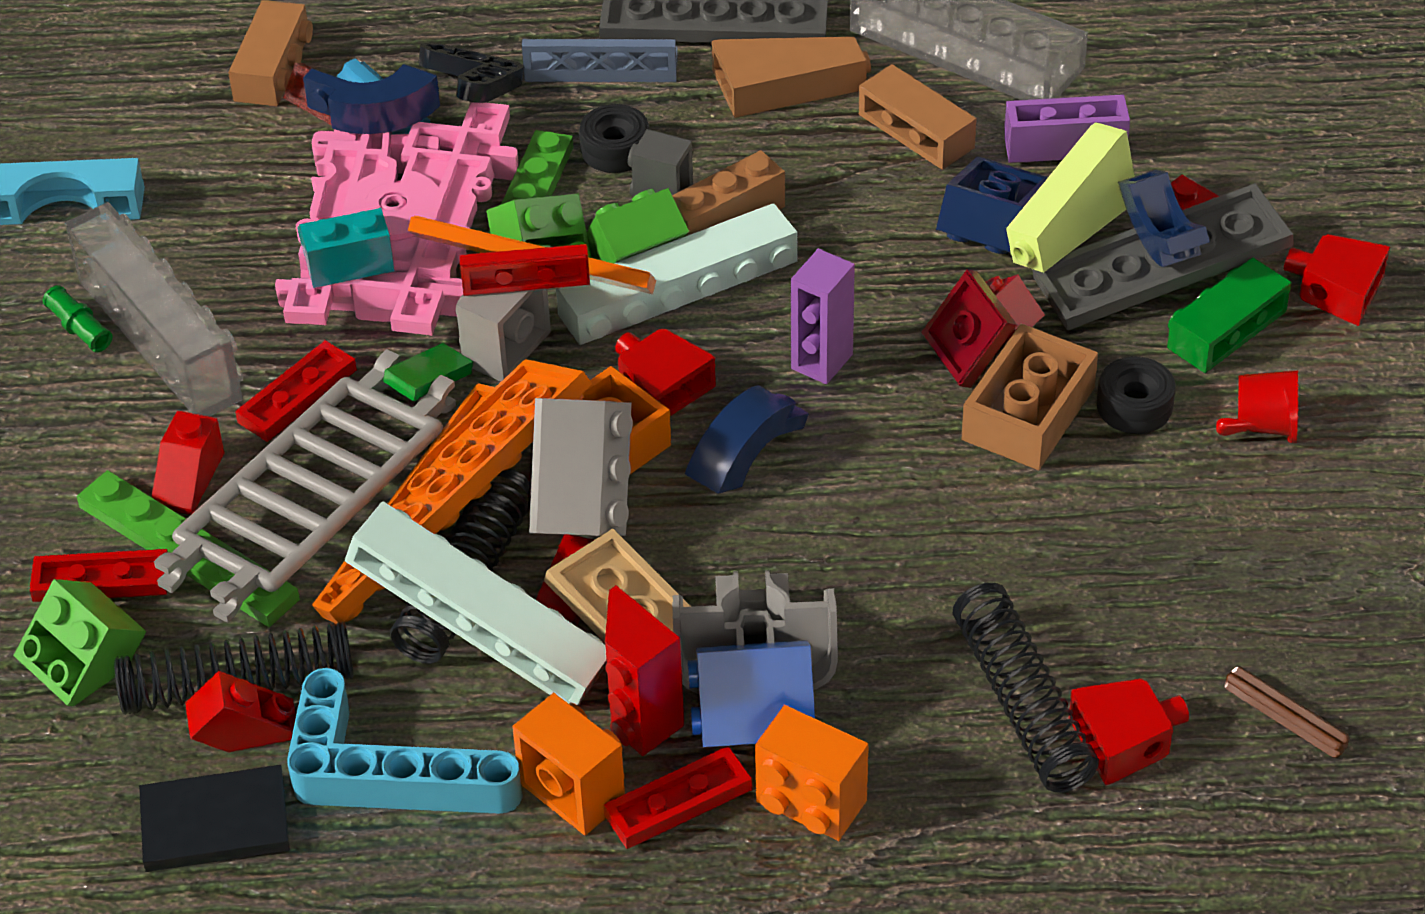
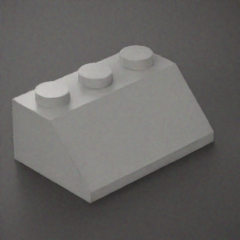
M535 398L529 533L602 536L609 530L614 529L620 536H626V523L629 516L627 497L628 478L631 471L629 450L630 433L633 426L631 417L632 403Z

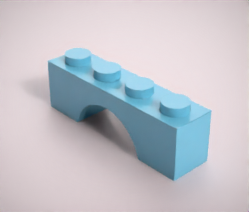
M121 158L0 163V225L22 224L36 209L59 201H75L88 205L98 214L101 221L140 219L145 186L139 159Z

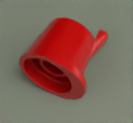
M1298 370L1239 375L1238 419H1219L1216 422L1217 433L1222 436L1244 431L1286 435L1289 443H1297Z

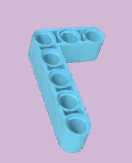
M321 668L311 672L305 678L287 758L293 793L300 802L321 806L496 814L510 812L520 804L522 788L519 762L509 752L344 744L350 712L343 676L335 669Z

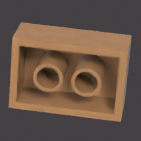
M1021 323L964 403L961 440L1040 470L1095 388L1098 352Z

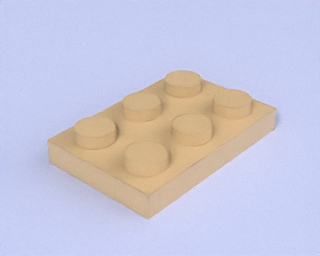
M614 529L609 530L546 571L544 582L604 643L609 589L615 585L673 631V595L679 594ZM683 599V607H691V606Z

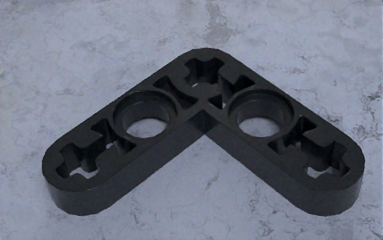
M429 42L420 45L418 62L420 66L458 76L456 96L459 99L469 102L486 103L522 85L524 66L521 63L441 43Z

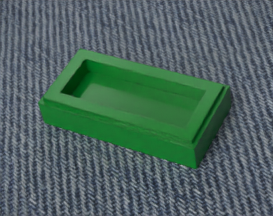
M441 343L385 369L383 382L412 401H415L427 395L431 384L440 375L455 382L471 374L473 361L445 343Z

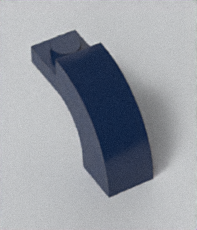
M405 64L389 77L374 82H351L315 69H311L303 77L308 108L330 115L332 129L342 132L379 134L396 131L420 122L441 106L437 75Z
M1153 170L1118 182L1132 224L1143 246L1159 266L1165 267L1202 255L1200 245L1210 242L1206 226L1192 223L1187 219L1175 197L1168 172Z
M759 385L751 387L734 398L714 419L698 443L689 461L685 475L718 494L743 486L748 470L759 452L775 437L803 429L809 413L795 406L796 401L789 396L779 393L773 394Z

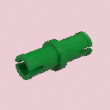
M55 285L46 291L42 299L44 306L61 320L62 327L69 334H76L95 353L102 352L110 345L113 334L93 317V311L89 306L84 303H78L61 285Z

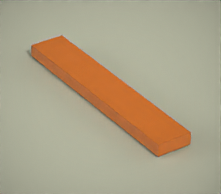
M415 215L414 217L411 216L408 231L418 238L480 253L546 248ZM588 257L591 280L653 294L656 280L650 272Z

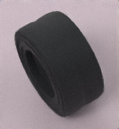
M622 104L604 105L590 111L582 119L579 128L580 150L585 162L592 168L606 173H622L632 170V167L628 165L629 152L634 143H639L646 130H650L647 118L636 108ZM620 137L622 139L609 140L608 138Z
M1137 356L1117 359L1107 365L1100 375L1096 402L1098 412L1101 418L1116 430L1130 434L1153 432L1164 426L1172 415L1176 392L1174 378L1164 365L1155 360ZM1131 391L1146 394L1147 397L1135 399L1126 396L1125 393Z

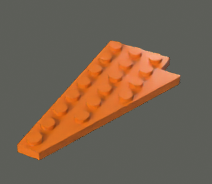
M527 359L523 360L496 387L478 383L387 504L395 509L404 511L413 521L433 534L449 528L458 520L459 512L471 500L482 497L490 489V482L500 472L516 465L522 458L521 452L533 442L535 398L583 400V393L593 383L584 371ZM344 561L312 606L326 620L336 624L342 621L348 622L359 615L364 608L363 603L372 594L385 589V587Z

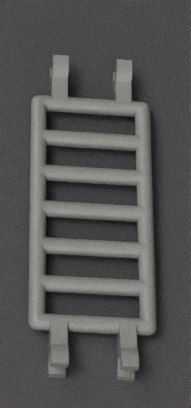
M388 349L378 357L373 369L360 381L350 377L341 378L174 530L172 538L179 546L171 553H163L154 561L155 568L165 572L157 580L158 586L173 593L182 584L187 572L202 558L234 573L235 575L229 581L220 582L210 590L211 597L220 601L213 609L214 616L227 623L238 613L242 602L258 587L269 592L278 590L442 432V422L436 418L441 413L446 414L456 406V400L447 396L455 387L454 381L440 375L431 384L427 395L414 407L404 404L382 393L387 387L392 388L383 382L385 369L401 362L400 355ZM349 395L419 429V431L406 442L336 408V406ZM322 419L394 455L384 465L379 467L308 431ZM296 444L367 479V481L353 493L281 456ZM269 469L340 506L326 519L254 481ZM240 494L313 532L297 545L225 507ZM212 520L284 557V559L269 572L197 535V533Z

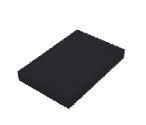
M281 765L139 785L142 855L145 872L290 851L284 776Z

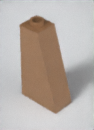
M855 37L718 39L712 41V71L734 118L858 92L859 85L866 81V74L871 72L869 55L866 50H861Z

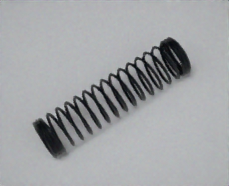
M514 469L504 470L497 476L508 478L522 487L528 495L529 502L527 503L523 495L516 489L506 484L491 482V486L504 487L514 492L521 498L524 504L513 503L510 499L497 494L490 487L483 495L487 503L479 502V498L471 500L469 505L465 507L463 515L459 517L456 526L451 530L450 536L446 538L448 542L451 540L452 543L450 545L458 549L457 546L465 547L479 554L488 563L486 566L492 572L493 567L499 563V557L503 556L505 547L509 546L511 537L515 536L517 527L521 526L523 517L527 516L530 510L531 482ZM481 505L492 507L500 514L507 516L513 525L501 523L498 519L488 515ZM478 506L482 513L473 512V507ZM507 512L518 513L519 515H512ZM475 515L486 517L499 525L507 535L498 534L482 525ZM472 516L476 523L467 522V517ZM513 518H519L518 522L516 523ZM469 525L479 527L493 535L501 545L492 544L477 536ZM466 526L470 533H461V527ZM507 528H513L512 532L510 533ZM460 536L464 544L455 543L454 537ZM463 536L475 538L487 545L494 555L486 554L471 546ZM501 538H507V541L503 543ZM495 548H501V551L497 553ZM488 558H495V561L491 563ZM407 602L406 608L400 614V618L396 620L390 630L392 642L401 653L414 661L430 664L440 661L450 645L449 640L453 639L456 634L452 632L450 636H447L443 630H449L448 628L434 622L419 609L417 611L422 617L412 616L410 610L417 608ZM402 626L405 634L419 646L430 651H438V653H426L414 648L402 638L398 628ZM405 626L418 629L430 637L438 648L423 644L414 638Z
M982 583L969 588L956 600L952 615L960 629L963 630V635L968 640V645L972 651H974L977 661L980 662L981 669L986 673L987 680L992 684V690L998 695V701L1004 706L1003 711L1010 718L1009 722L1013 728L1016 729V735L1022 740V746L1028 752L1031 762L1034 763V769L1039 774L1041 782L1046 790L1052 792H1067L1080 787L1090 780L1097 771L1099 758L1091 744L1086 743L1087 737L1085 733L1080 732L1081 726L1078 721L1074 720V713L1072 710L1067 709L1068 702L1065 698L1061 697L1062 691L1059 687L1055 686L1056 680L1053 676L1049 675L1050 669L1047 665L1043 664L1044 659L1041 654L1037 653L1038 648L1035 643L1031 642L1032 637L1029 632L1025 631L1026 626L1019 620L1020 615L1014 610V604L1010 600L1008 593L1003 585L998 583ZM990 592L1002 594V598H993L974 608L966 620L961 618L965 606L976 597ZM1001 601L992 612L983 617L969 620L976 611L985 605ZM1005 612H1009L1008 615L1002 621L994 624L989 628L981 629L997 622L1005 614ZM1013 613L1016 619L1008 620ZM1006 623H1014L1012 628L1006 633L994 639L981 641L990 631ZM1018 624H1019V625L1021 626V628H1022V630H1014V629L1017 627ZM974 633H983L978 641L973 639ZM1012 634H1020L1010 645L988 652L999 640ZM1024 635L1028 639L1027 641H1020ZM979 644H989L984 651L978 649ZM1026 644L1024 649L1017 655L1004 661L994 662L999 655L1008 649ZM1029 646L1033 648V652H1026ZM995 654L990 662L984 660L985 655ZM1032 655L1030 660L1021 667L1009 672L1000 673L1005 666L1014 660ZM1037 657L1040 662L1032 663V661ZM992 665H1001L996 673L990 671ZM1038 666L1027 678L1015 683L1006 684L1011 677L1020 671ZM1043 668L1046 673L1038 674V672ZM997 676H1007L1002 684L996 682ZM1036 678H1044L1033 689L1012 695L1025 683ZM1050 679L1052 684L1043 686L1046 680ZM1003 687H1013L1008 695L1002 693ZM1043 689H1050L1039 700L1027 705L1018 706L1031 694ZM1053 690H1056L1058 696L1049 697ZM1010 698H1020L1014 706L1008 704ZM1056 700L1045 711L1025 717L1029 711L1038 705ZM1062 701L1064 708H1055ZM1016 709H1026L1020 717L1014 716ZM1055 712H1061L1053 721L1040 727L1031 728L1043 717ZM1066 712L1070 715V719L1060 720ZM1033 720L1026 728L1020 727L1021 721ZM1062 723H1068L1058 733L1047 738L1038 739L1050 728ZM1071 724H1074L1076 726V731L1067 730L1069 729ZM1039 731L1032 740L1026 738L1028 732ZM1073 735L1063 745L1044 751L1048 745L1057 739ZM1078 735L1083 739L1082 742L1072 743ZM1046 742L1039 751L1032 749L1034 743ZM1053 753L1044 762L1038 761L1040 755ZM1088 755L1077 767L1066 772L1050 774L1058 764L1069 761L1075 756ZM1090 760L1082 771L1071 778L1054 782L1047 780L1048 777L1058 778L1072 774L1085 766Z
M344 621L341 623L337 622V624L333 622L332 625L328 623L329 668L334 669V648L338 672L346 680L348 678L352 679L354 675L346 623ZM314 625L312 628L315 670L319 669V650L323 668H328L319 630ZM301 628L298 629L300 677L289 634L286 630L283 632L285 679L274 635L271 632L268 634L271 684L259 637L255 634L253 638L256 685L261 686V666L267 688L271 691L274 690L276 664L281 684L284 689H287L290 685V658L295 680L298 686L302 687L305 679L304 656L309 674L313 672L303 630ZM240 637L241 679L246 680L247 672L249 682L255 684L245 642ZM225 639L226 673L237 677L230 644ZM210 642L211 674L213 677L220 669L214 643ZM196 644L194 649L198 691L202 687V682L204 685L207 679L200 648ZM181 646L179 648L182 670V699L176 684L170 651L167 648L165 650L168 686L167 701L162 690L155 653L153 651L150 652L153 682L152 704L146 689L140 655L138 653L135 655L138 701L130 657L126 655L125 657L121 656L119 658L117 656L115 658L116 687L121 711L124 715L127 713L131 714L132 712L135 714L141 711L143 695L147 706L153 711L157 706V689L162 704L167 709L172 702V687L176 699L181 706L185 704L187 699V684L191 697L195 694L184 647Z

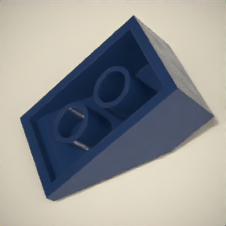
M977 156L947 183L936 230L946 232V236L954 241L969 242L972 240L985 244V249L988 251L1007 254L1010 252V244L1006 228L1048 177Z

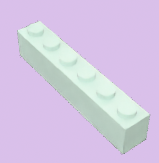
M772 203L614 263L650 272L656 280L653 294L590 279V285L556 288L558 315L579 345L588 343L797 262V231L778 207Z
M382 501L351 540L345 562L549 695L555 693L568 704L575 703L579 706L603 672L607 664L606 647L597 636L586 633L573 625L558 611L547 608L527 595L520 586L507 582L490 571L481 561L470 558L450 545L441 535L433 534L413 521L404 511L395 509Z

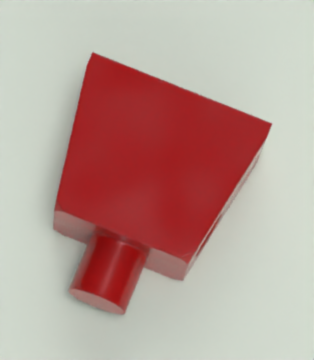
M1327 234L1321 237L1313 253L1291 247L1286 256L1283 269L1284 271L1303 276L1300 297L1304 302L1359 326L1385 276L1390 247Z
M659 329L643 340H640L633 333L627 332L618 339L615 345V351L620 355L618 358L619 372L670 410V416L716 387L715 357L667 329Z
M1141 678L1071 690L1070 710L1074 713V720L1078 721L1081 726L1080 732L1085 733L1087 737L1086 743L1091 744L1099 758L1097 771L1105 786L1113 784L1165 758L1170 753L1173 726L1189 721L1187 705L1180 695L1158 701L1149 683ZM1078 735L1079 739H1080L1081 742H1082V741H1083L1082 737H1081L1080 735Z

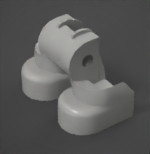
M765 570V589L739 590L738 571H733V575L715 576L717 606L683 607V596L673 595V632L680 637L682 684L687 689H689L688 660H697L696 648L744 645V635H767V643L808 641L811 645L813 690L828 683L836 672L838 647L837 607L834 588L824 590V601L790 602L788 573L770 574V570ZM691 688V689H689V690H691V691H693V692L699 694V689H698V688Z

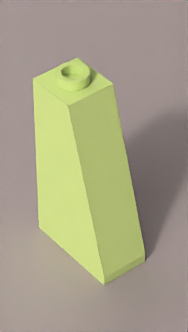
M1097 122L1089 127L1006 228L1013 263L1044 273L1127 210L1118 184L1119 181L1135 177L1127 131Z

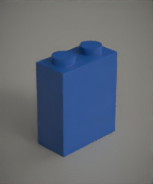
M808 641L696 648L697 660H688L689 689H699L700 707H691L692 735H701L703 747L756 744L784 705L815 718L811 645Z

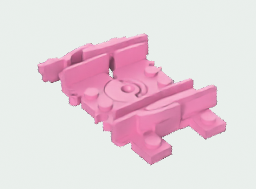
M470 102L462 126L418 122L412 125L409 134H392V132L355 134L335 129L334 131H318L314 133L312 150L317 175L324 177L311 178L313 191L315 192L310 208L311 219H302L297 222L296 231L299 242L300 238L297 229L299 224L382 208L390 235L395 271L313 288L301 245L298 253L301 278H292V280L276 279L275 282L278 303L284 308L285 323L327 325L330 310L355 311L356 318L359 320L391 322L392 331L432 336L440 315L457 317L456 304L463 295L462 279L457 278L456 268L458 263H460L459 255H465L466 249L418 238L408 231L411 216L414 217L415 215L470 229L478 209L477 201L486 202L492 197L493 179H513L519 166L518 151L514 147L500 146L510 119L509 105ZM398 173L403 174L401 180H398Z

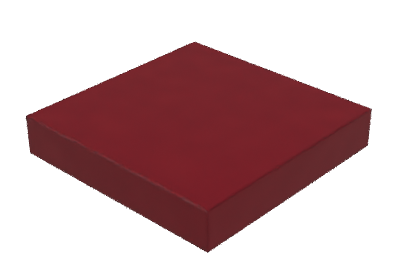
M967 269L921 333L959 386L971 388L1017 324L977 271Z

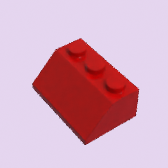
M615 585L609 589L605 637L606 672L608 674L609 686L608 701L611 712L610 729L618 737L622 745H630L640 755L645 756L684 726L680 637Z

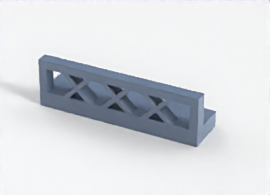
M522 39L525 82H677L678 47L676 46V39Z

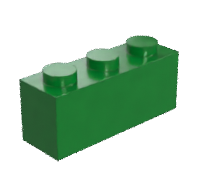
M1252 257L1239 268L1235 267L1230 270L1226 277L1214 287L1206 288L1187 307L1175 311L1168 323L1169 336L1167 348L1206 374L1287 312L1291 281Z

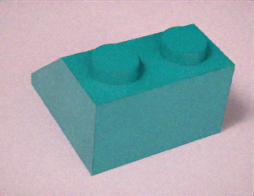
M382 208L299 224L297 227L313 288L395 271L390 235Z

